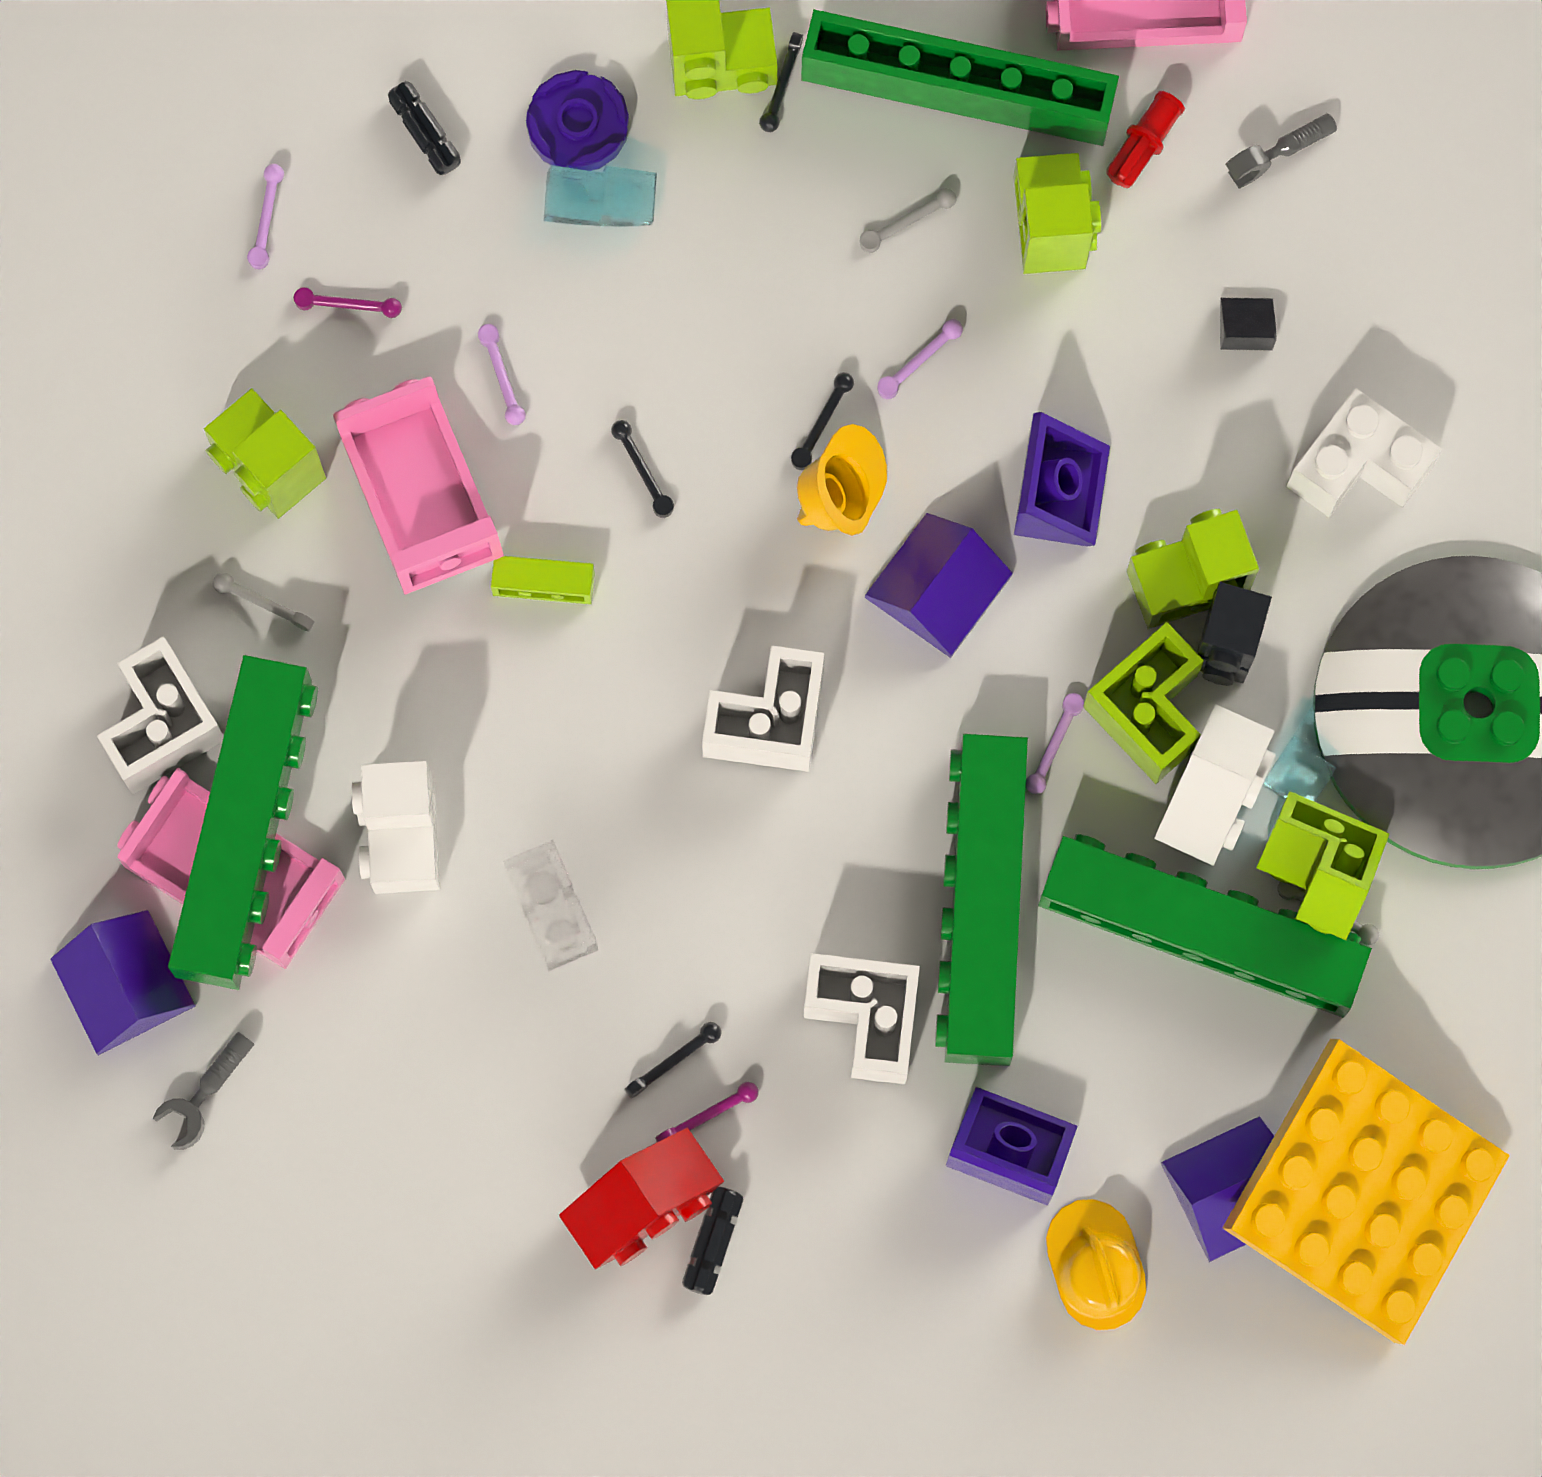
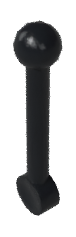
M792 33L768 112L763 114L759 120L760 127L765 132H773L779 127L780 121L777 114L796 57L802 45L803 34Z
M843 372L835 377V389L802 448H797L792 452L791 462L797 470H804L812 463L811 452L843 394L851 391L853 388L854 379L849 373Z
M625 420L616 421L611 427V433L614 438L622 441L654 499V513L660 518L669 517L674 510L673 500L669 496L663 495L630 436L632 433L631 425Z
M713 1022L704 1024L697 1037L645 1075L631 1082L624 1089L630 1098L637 1096L649 1084L705 1043L717 1042L722 1034L720 1026Z

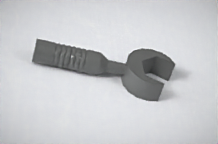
M1326 113L1279 138L1276 146L1265 152L1260 145L1251 146L1235 155L1225 164L1229 170L1228 173L1240 189L1262 176L1270 168V160L1280 155L1289 157L1336 132V122L1330 114Z
M240 1032L235 1034L227 1044V1047L224 1048V1051L221 1052L215 1062L202 1076L200 1088L190 1101L171 1099L157 1108L153 1117L156 1122L172 1111L187 1118V1136L171 1145L174 1150L187 1149L200 1140L204 1131V1119L198 1107L208 1095L219 1091L231 1073H233L242 1059L255 1045Z

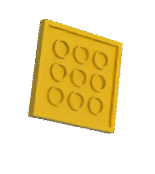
M1330 1039L1222 1228L1392 1342L1405 1345L1510 1155L1342 1040Z

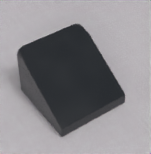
M1220 298V350L1273 351L1276 343L1273 298Z

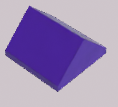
M1043 412L1033 413L1014 535L1087 547L1095 546L1110 446Z
M926 513L865 594V598L951 658L1004 588L1013 573L973 528Z
M148 910L90 924L50 958L98 1056L196 1007L183 979L175 978L168 968L171 955Z
M975 1087L951 1148L946 1166L1048 1206L1057 1187L1078 1126Z
M1260 1116L1161 1162L1209 1262L1247 1245L1222 1227L1274 1138L1273 1133Z

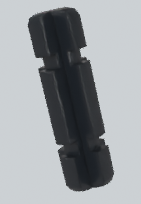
M405 81L392 88L388 93L389 103L397 115L402 117L403 124L422 152L428 154V161L436 173L446 175L456 169L461 164L460 154L452 142L447 141L446 133L425 102H421L420 95L413 84Z
M718 1187L711 1193L710 1200L712 1205L708 1208L712 1210L710 1216L704 1214L690 1256L695 1258L693 1265H687L682 1280L683 1287L702 1295H711L714 1291L719 1274L714 1273L716 1266H722L735 1224L730 1222L732 1216L738 1218L743 1203V1196L740 1193L724 1187Z

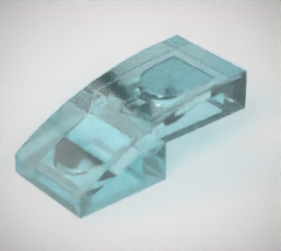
M551 165L547 172L544 221L588 226L652 225L654 222L657 173L606 166L601 173Z
M1315 702L1262 785L1284 800L1289 791L1315 802L1337 768L1324 760L1319 751L1314 728Z

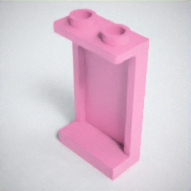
M1245 0L1046 1L1047 33L1056 32L1057 51L1241 42L1247 23Z
M432 377L404 381L390 392L371 399L361 398L347 404L343 410L333 414L339 435L404 595L504 556L498 533L491 517L486 512L442 407Z
M177 768L170 778L163 776L157 782L148 798V803L151 804V807L140 823L134 820L125 829L117 845L121 849L117 858L124 868L183 904L210 791L192 781L187 773ZM276 834L275 839L281 840L279 863L275 872L267 871L263 892L269 893L268 909L263 924L255 923L250 944L256 945L257 952L286 969L345 881V878L340 868L324 858H321L319 861Z

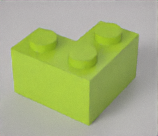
M666 0L668 42L675 96L686 95L690 99H706L714 96L718 91L738 89L741 93L752 94L764 91L768 86L777 85L778 65L770 7L721 13L719 0Z
M1079 153L1016 158L1013 178L1023 274L1086 269L1089 251L1097 250V233L1101 232V212L1099 201H1091L1090 171H1081Z
M253 388L203 428L211 445L205 450L206 453L225 474L232 469L234 470V475L242 484L240 490L260 512L268 507L279 519L326 479L316 447L281 409L275 413Z
M1211 509L1191 518V524L1186 526L1181 541L1166 545L1165 540H1157L1135 550L1136 555L1130 558L1126 572L1147 629L1209 610L1219 582L1251 590L1259 571V566L1238 510L1222 514L1221 509Z
M1168 622L1162 625L1087 692L1083 705L1084 709L1155 784L1194 751L1201 736L1170 700L1198 676L1204 660Z
M1289 791L1256 868L1269 873L1280 882L1292 883L1306 889L1295 919L1309 924L1313 929L1321 933L1332 934L1346 940L1370 890L1389 833Z

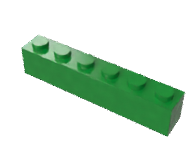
M813 9L802 54L801 81L1104 146L1119 75Z
M243 655L168 965L175 978L239 990L242 976L250 977L252 974L257 953V946L250 944L255 923L263 924L269 903V893L263 892L267 871H276L281 853V840H276L275 836L279 820H288L293 803L294 790L287 788L292 768L299 769L301 767L305 752L306 738L299 736L304 716L310 718L313 716L317 702L318 687L312 685V679L307 667Z
M963 734L961 750L951 749L949 781L959 782L958 802H948L946 834H956L955 855L945 854L943 887H953L952 908L942 907L941 940H951L950 961L939 962L938 993L948 994L947 1015L937 1014L935 1047H945V1063L1010 1066L1013 1058L1028 737Z
M1076 834L1074 839L1063 836L1038 904L1039 907L1342 1018L1351 1010L1372 948L1360 944L1362 938L1357 934L1350 932L1347 939L1344 940L1332 934L1321 933L1313 929L1309 924L1295 919L1298 912L1279 909L1277 914L1258 907L1259 901L1246 893L1229 890L1227 895L1208 889L1206 888L1208 882L1194 874L1179 871L1175 877L1156 870L1157 864L1142 855L1126 853L1125 858L1104 851L1106 845L1095 838Z

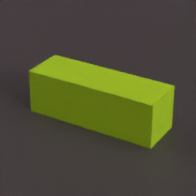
M503 556L493 561L492 595L592 604L595 575L594 564Z

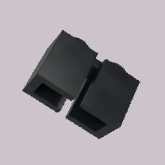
M1219 582L1207 614L1197 654L1204 660L1200 669L1203 672L1202 677L1204 679L1225 686L1233 685L1234 681L1244 683L1257 653L1272 596Z

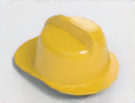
M856 424L840 427L831 437L822 455L808 465L798 477L797 493L801 509L797 521L801 525H815L817 528L826 531L839 529L841 532L851 536L862 533L868 525L869 519L880 501L887 483V464L879 442L865 427Z
M1095 1199L1076 1200L1061 1208L1051 1220L1046 1243L1048 1258L1059 1295L1068 1314L1081 1325L1095 1330L1116 1329L1130 1322L1142 1307L1146 1294V1281L1135 1239L1125 1217L1112 1205Z

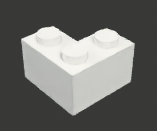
M1355 388L1296 465L1287 488L1327 517H1330L1360 477L1403 508L1433 468L1442 448Z
M164 636L117 663L143 709L97 735V738L132 795L219 745L224 737Z
M771 646L764 697L710 690L702 739L703 757L809 772L824 670V653Z
M1215 704L1154 839L1213 866L1222 847L1232 851L1245 824V821L1236 818L1241 805L1252 809L1275 758V753L1266 750L1274 730Z
M427 761L361 765V781L352 782L353 812L357 814L359 826H366L368 829V846H359L361 879L370 878V884L375 894L439 890L435 785Z
M815 953L810 954L803 1018L857 1024L851 1078L897 1084L906 1083L920 966Z

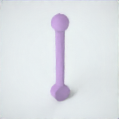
M270 164L264 170V178L267 181L256 245L247 255L250 265L255 269H263L269 263V256L265 247L277 184L284 177L283 169L277 164Z
M956 319L946 321L942 328L943 332L893 377L887 376L880 379L877 387L879 395L884 399L894 398L898 393V385L949 339H957L961 336L963 332L962 324Z
M485 324L480 327L478 338L480 343L488 349L506 402L505 419L512 425H519L525 420L526 414L524 409L517 405L497 346L499 341L498 329L492 324Z
M1068 694L1063 700L1062 708L1064 713L1035 774L1028 776L1026 779V788L1031 794H1040L1046 789L1045 776L1073 717L1083 711L1084 700L1079 694Z

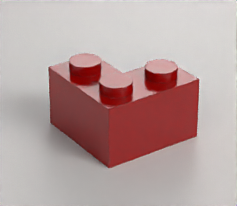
M687 1127L620 1160L563 1210L559 1217L595 1270L615 1259L620 1266H623L648 1248L643 1241L648 1235L653 1240L679 1222L677 1216L681 1215L683 1220L687 1222L710 1207L712 1202L708 1195L725 1181Z

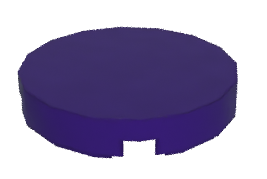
M572 70L554 75L537 88L527 109L526 127L531 146L544 162L560 171L584 173L600 169L617 157L627 141L629 114L624 96L611 81L602 76L599 78L595 75H588L587 71Z

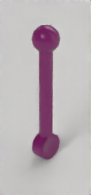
M305 287L298 289L293 296L296 306L303 311L317 305L382 312L389 318H396L402 311L400 301L395 298H387L384 302L322 296L314 295L309 288Z
M752 1082L742 1083L738 1087L737 1093L676 1127L665 1130L655 1137L656 1141L659 1142L687 1127L691 1131L741 1102H754L759 1095L758 1087Z

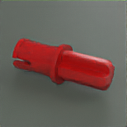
M1158 91L1153 102L1137 125H1130L1126 131L1128 138L1106 170V174L1115 185H1120L1124 188L1132 187L1152 156L1159 155L1163 151V140L1178 117L1185 111L1182 102L1172 94Z

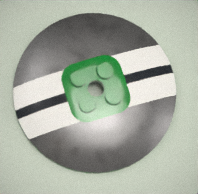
M1451 556L1412 565L1377 583L1361 596L1337 625L1325 647L1318 666L1313 695L1314 730L1324 767L1334 787L1354 814L1362 822L1389 833L1387 842L1410 855L1432 863L1465 869H1495L1514 866L1542 856V573L1515 562L1482 556ZM1473 692L1484 694L1491 702V715L1485 718L1471 716L1464 707V697Z

